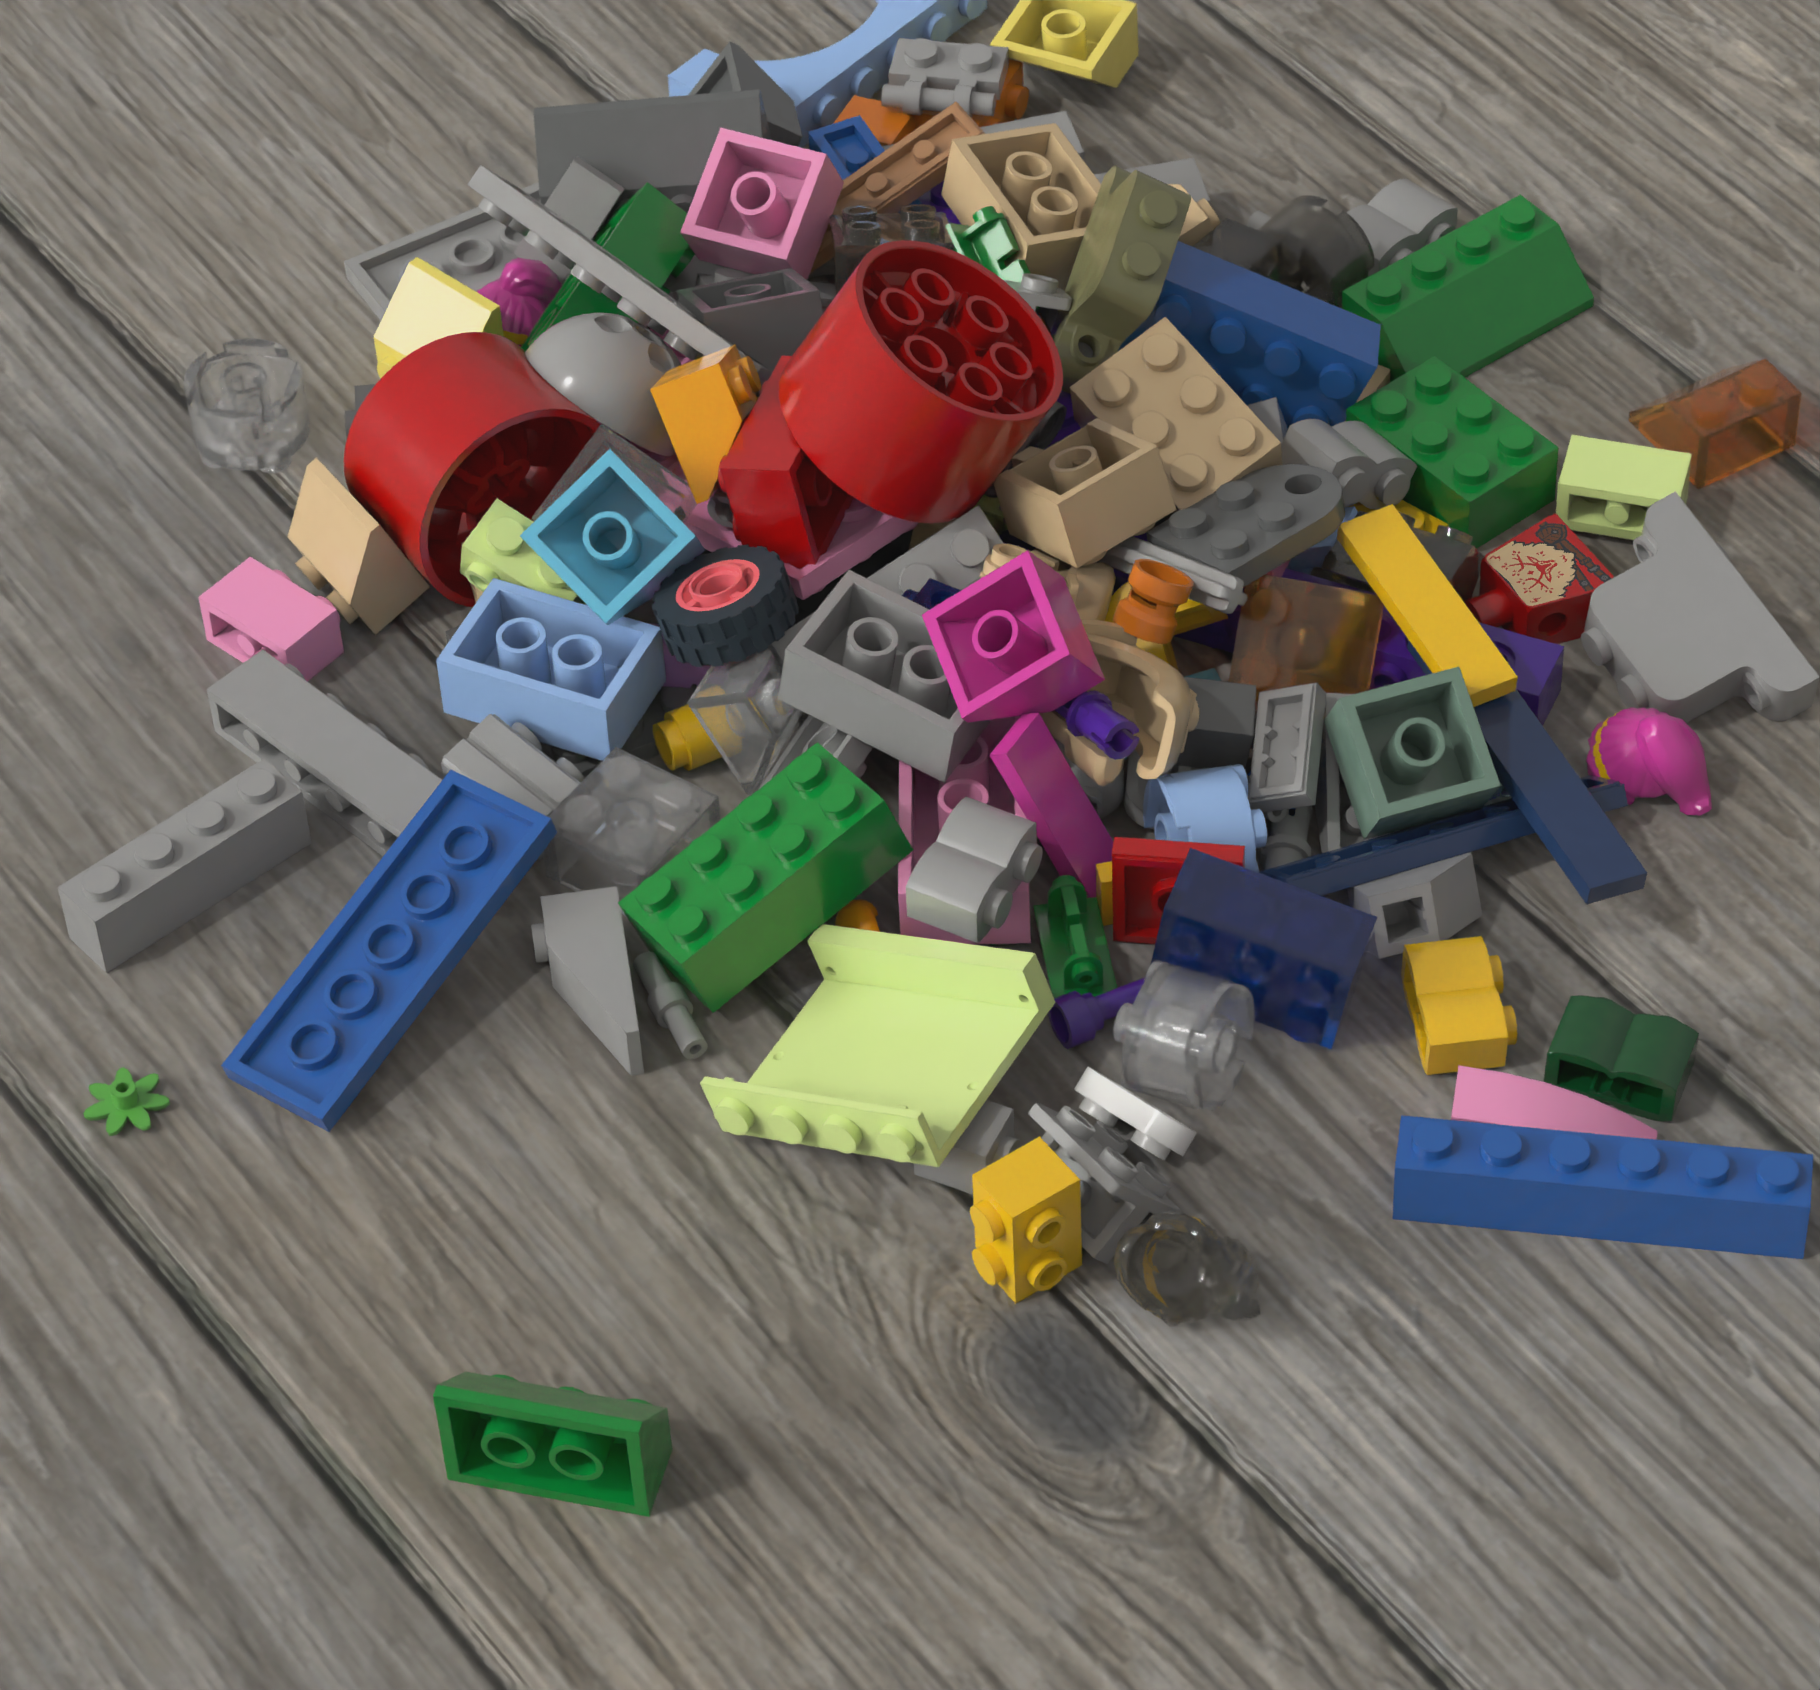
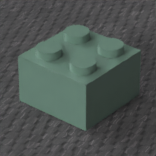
M1460 667L1339 698L1324 720V725L1364 840L1483 808L1501 786Z

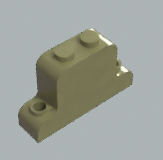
M1113 166L1105 174L1065 292L1072 298L1070 311L1058 310L1050 333L1062 363V391L1071 394L1070 387L1117 353L1123 341L1151 314L1160 296L1190 206V194L1138 170H1134L1131 173L1118 166ZM1078 342H1084L1092 348V358L1086 357L1080 352Z

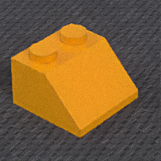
M736 344L668 370L650 389L696 504L709 500L719 487L718 470L720 461L723 456L728 454L739 434L744 419L749 416L757 401L755 392L761 390L760 378L753 361L749 356L741 358Z

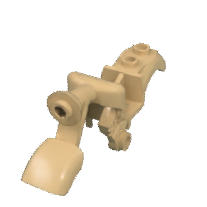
M955 520L944 523H918L913 529L909 550ZM1012 544L994 545L992 554L985 558L983 571L980 572L979 577L983 578L1027 550ZM1035 548L1030 552L1064 577L1104 675V681L1087 691L1104 693L1112 702V707L1116 712L1136 724L1140 732L1133 734L1139 737V743L1135 748L1140 756L1136 772L1143 779H1157L1177 763L1179 754L1184 751L1188 732L1193 731L1198 724L1199 707L1196 701L1197 694L1189 688L1183 675L1177 669L1157 656L1137 647V637L1124 632V628L1117 623L1105 621L1116 579L1114 570L1109 564L1098 562L1076 568ZM1055 710L1039 713L1051 735L1065 746V756L1096 784L1106 786L1112 783L1121 773L1124 758L1112 759L1084 736L1075 737L1068 730L1066 719Z

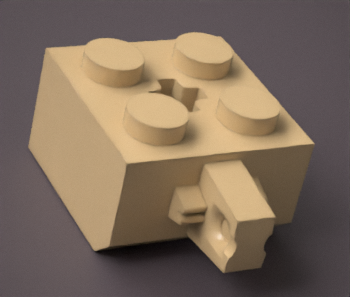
M1098 418L1045 450L1030 446L1016 454L1011 459L1014 468L999 474L994 483L1009 534L1076 568L1101 560L1105 556L1106 551L1131 536L1146 533L1155 526L1158 520L1176 510L1158 446Z

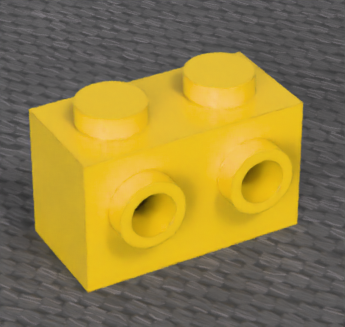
M1040 1136L972 1174L973 1206L970 1208V1216L975 1226L976 1246L972 1251V1258L979 1274L989 1285L994 1286L998 1284L1016 1304L1037 1291H1046L1054 1287L1066 1274L1082 1266L1080 1179Z

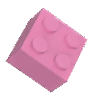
M720 128L680 233L701 261L755 275L792 268L807 280L844 182L825 153Z

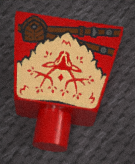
M1555 513L1487 553L1481 561L1479 595L1464 601V603L1479 623L1497 628L1502 626L1504 630L1554 644H1561L1581 638V634L1584 633L1592 593L1598 586L1614 578V576Z

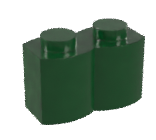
M1582 995L1571 996L1547 1052L1544 1082L1588 1096L1599 1102H1608L1628 1114L1654 1121H1672L1695 1063L1699 1033L1670 1016L1635 1015L1608 998Z

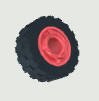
M738 545L734 548L724 547L716 549L715 552L697 556L693 561L676 568L671 576L666 577L660 583L661 587L653 595L655 604H652V609L671 656L675 655L677 661L683 664L686 662L691 663L694 667H702L703 665H712V667L723 666L724 663L738 662L747 659L746 657L754 653L758 654L768 648L767 646L774 641H779L785 635L784 632L793 626L796 621L794 616L799 612L797 598L783 561L780 560L779 555L775 551L769 552L766 547L762 546L749 547V545Z

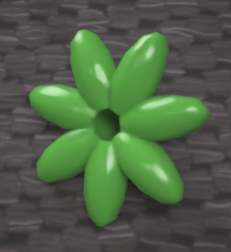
M122 1067L116 1072L115 1081L111 1085L102 1083L89 1085L88 1088L91 1095L100 1102L88 1107L83 1114L84 1118L89 1121H100L107 1118L106 1132L109 1136H115L123 1130L127 1119L136 1128L142 1131L149 1130L151 1120L147 1111L165 1109L170 1104L167 1096L152 1093L159 1084L158 1074H149L135 1083L129 1070Z

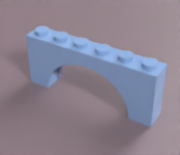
M875 0L878 4L871 16L857 30L843 40L807 55L782 60L755 62L794 101L802 133L798 147L803 148L809 143L808 132L833 124L854 95L870 99L884 84L889 83L888 73L898 38H924L931 41L945 42L948 37L987 9V0ZM705 48L669 74V96L689 95L719 54Z

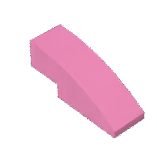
M1458 1065L1451 1120L1657 1140V1130L1620 1110L1588 1096L1546 1082L1513 1074Z

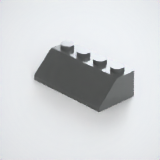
M760 89L534 108L533 115L539 197L543 205H545L577 156L625 188L601 227L647 182L688 213L720 128L772 140Z

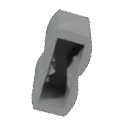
M1406 178L1398 179L1381 189L1369 204L1360 205L1349 210L1333 224L1328 232V253L1345 263V273L1358 281H1362L1456 230L1458 208Z
M1319 419L1302 420L1290 425L1281 444L1282 465H1310L1333 474L1341 484L1344 507L1360 502L1367 508L1377 510L1391 504L1396 505L1400 503L1410 488V480L1417 468V465L1368 425L1360 421H1345L1331 427Z
M969 797L963 798L950 813L936 842L924 852L906 884L907 916L976 943L980 942L992 927L1000 928L1010 912L1013 900L1012 893L1022 881L1029 883L1039 868L1042 859V847L1037 845L1036 822Z

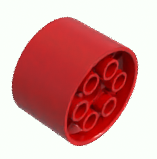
M901 240L879 245L868 252L785 365L779 381V399L786 423L803 452L824 475L842 490L873 509L899 519L918 523H944L956 520L974 508L1049 412L1062 390L1063 369L1058 349L1048 329L1032 307L1004 280L981 264L953 250L927 242Z
M487 332L458 333L434 340L396 363L375 384L358 409L347 436L344 452V475L349 493L380 524L406 558L439 593L447 599L466 607H473L476 602L470 582L460 573L461 542L468 538L496 499L504 502L534 522L609 449L618 456L616 446L604 427L551 386L529 363L525 356V350L508 338Z

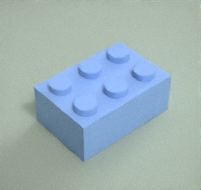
M496 578L492 579L436 659L444 713L477 723L482 722L489 714H495L510 727L515 722L525 725L537 737L539 742L608 763L613 762L666 681L660 627L624 616L607 626L587 605Z

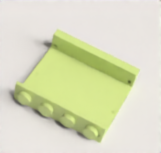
M822 924L813 932L807 942L824 980L749 1081L743 1083L734 1081L733 1078L729 1077L718 1079L705 1076L700 1082L714 1112V1117L717 1119L722 1131L735 1135H748L783 1141L788 1144H802L837 1150L842 1153H855L891 1159L897 1162L940 1167L1055 1004V999L1036 953Z

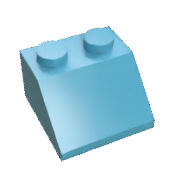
M611 449L599 458L520 535L607 626L652 599L655 591H658L661 587L660 583L666 577L671 576L675 572L674 570L682 564L685 565L693 561L695 557L705 550L696 535Z

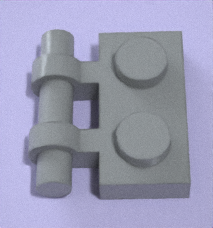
M898 38L888 73L889 84H884L882 88L881 104L883 107L903 108L904 114L922 115L923 110L942 112L954 102H957L971 118L973 114L994 116L996 100H1000L1009 66L1008 47L987 46L981 43L940 42L924 38Z

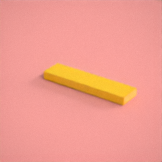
M1393 504L1341 523L1337 531V540L1432 673L1460 667L1473 707L1516 691L1518 676Z

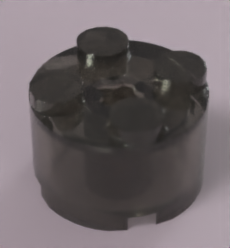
M1305 195L1291 200L1245 241L1242 250L1235 255L1234 264L1342 309V291L1368 277V272L1374 267V253L1366 234L1354 218L1344 210L1337 216L1330 210L1322 207L1327 200L1318 196Z

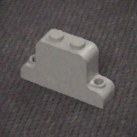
M1675 491L1652 504L1646 512L1641 536L1633 540L1634 551L1640 563L1601 584L1594 590L1590 599L1584 633L1581 634L1582 645L1588 657L1596 665H1604L1617 682L1618 693L1626 707L1637 709L1655 708L1660 712H1666L1670 716L1683 719L1686 723L1737 696L1745 698L1761 716L1773 721L1791 719L1812 707L1820 676Z

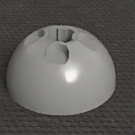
M588 313L573 316L555 324L543 332L526 350L525 356L532 367L558 392L591 417L647 450L664 456H673L675 454L674 447L650 389L668 370L680 366L681 363L673 350L651 330L622 315Z

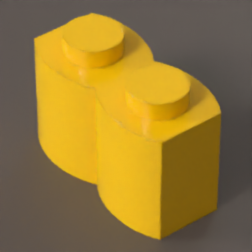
M1482 936L1405 944L1401 969L1402 984L1408 1011L1414 1024L1420 1059L1426 1075L1458 1072V1065L1479 1069L1504 1067L1507 1046L1517 1043V1023L1512 1005L1502 1006L1499 994L1503 993L1504 988L1503 970L1499 956H1489Z

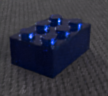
M1190 848L1163 910L1147 981L1162 986L1173 995L1192 997L1224 1009L1235 1018L1254 1020L1286 1032L1287 1035L1299 1042L1315 1043L1332 1050L1355 993L1378 917Z

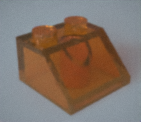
M1765 358L1724 369L1630 411L1628 421L1656 448L1691 453L1689 481L1697 489H1701L1795 446L1802 392Z
M1263 575L1245 586L1244 593L1247 594V601L1244 606H1241L1228 682L1256 685L1255 702L1257 703L1259 692L1318 683L1326 693L1357 694L1369 690L1384 604L1377 595L1270 575Z

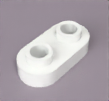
M1089 1066L1074 1090L1085 1096L1079 1106L1081 1110L1111 1128L1114 1127L1119 1118L1136 1128L1130 1140L1164 1161L1171 1150L1183 1156L1197 1134L1183 1123Z

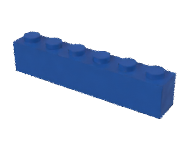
M1401 1115L1395 1162L1392 1219L1804 1259L1811 1208L1813 1154Z

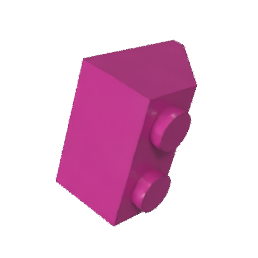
M1029 550L922 614L961 718L968 723L1015 717L1028 713L1052 712L1105 680L1064 577Z

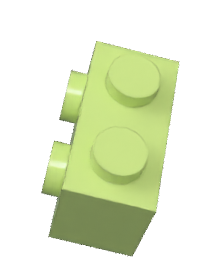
M1572 435L1558 481L1556 514L1571 530L1634 540L1641 536L1646 512L1652 504L1675 491L1686 504L1692 454Z
M496 499L462 545L460 573L483 592L492 579L496 578L587 605L520 537L533 521L499 499Z

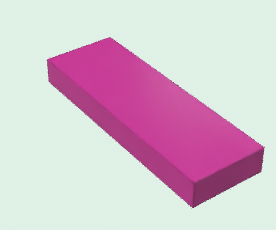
M1022 714L991 752L990 757L1026 818L1036 822L1037 837L1060 876L1070 875L1075 877L1078 882L1084 885L1087 898L1096 897V864L1112 861L1113 840L1040 714Z

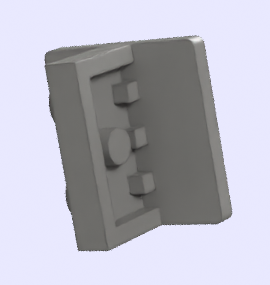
M1036 1102L1028 1112L1046 1131L1041 1137L1044 1142L1080 1179L1082 1247L1094 1259L1108 1264L1149 1212L1160 1217L1166 1214H1180L1182 1212L1165 1195L1171 1188L1170 1184L1145 1163L1139 1161L1135 1166L1123 1154L1129 1147L1126 1141L1104 1123L1097 1121L1092 1126L1084 1117L1068 1106H1063L1057 1112ZM1178 1216L1173 1217L1171 1222H1173Z

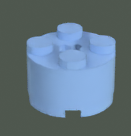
M1236 764L1169 773L1157 779L1148 780L1143 801L1144 829L1154 827L1155 840L1245 846L1244 893L1257 891L1259 889L1257 881L1259 869L1256 861V848L1266 846L1267 828L1262 811L1260 809H1250L1248 780L1243 765Z

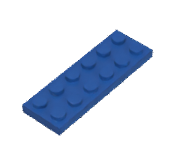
M450 770L221 1066L228 1078L330 1132L558 833L552 819L462 774Z

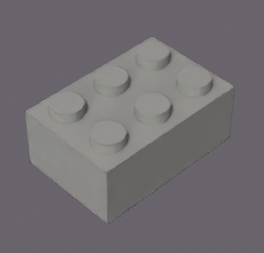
M851 570L846 572L785 650L778 699L944 783L991 722V720L968 723L961 718L922 614L929 609Z

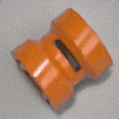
M1150 559L1135 560L1128 577V582L1131 586L1129 595L1119 600L1112 621L1123 627L1124 632L1139 639L1157 644L1170 643L1178 625L1175 613L1179 605L1187 603L1194 582L1182 571L1167 564Z

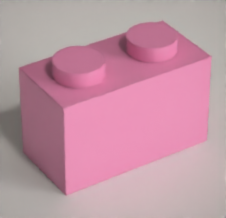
M252 557L246 559L198 597L207 641L243 663L261 650H265L282 664L288 663L296 667L308 682L344 653L339 625L340 616L334 605L326 598L314 596L296 585L282 571L272 570Z

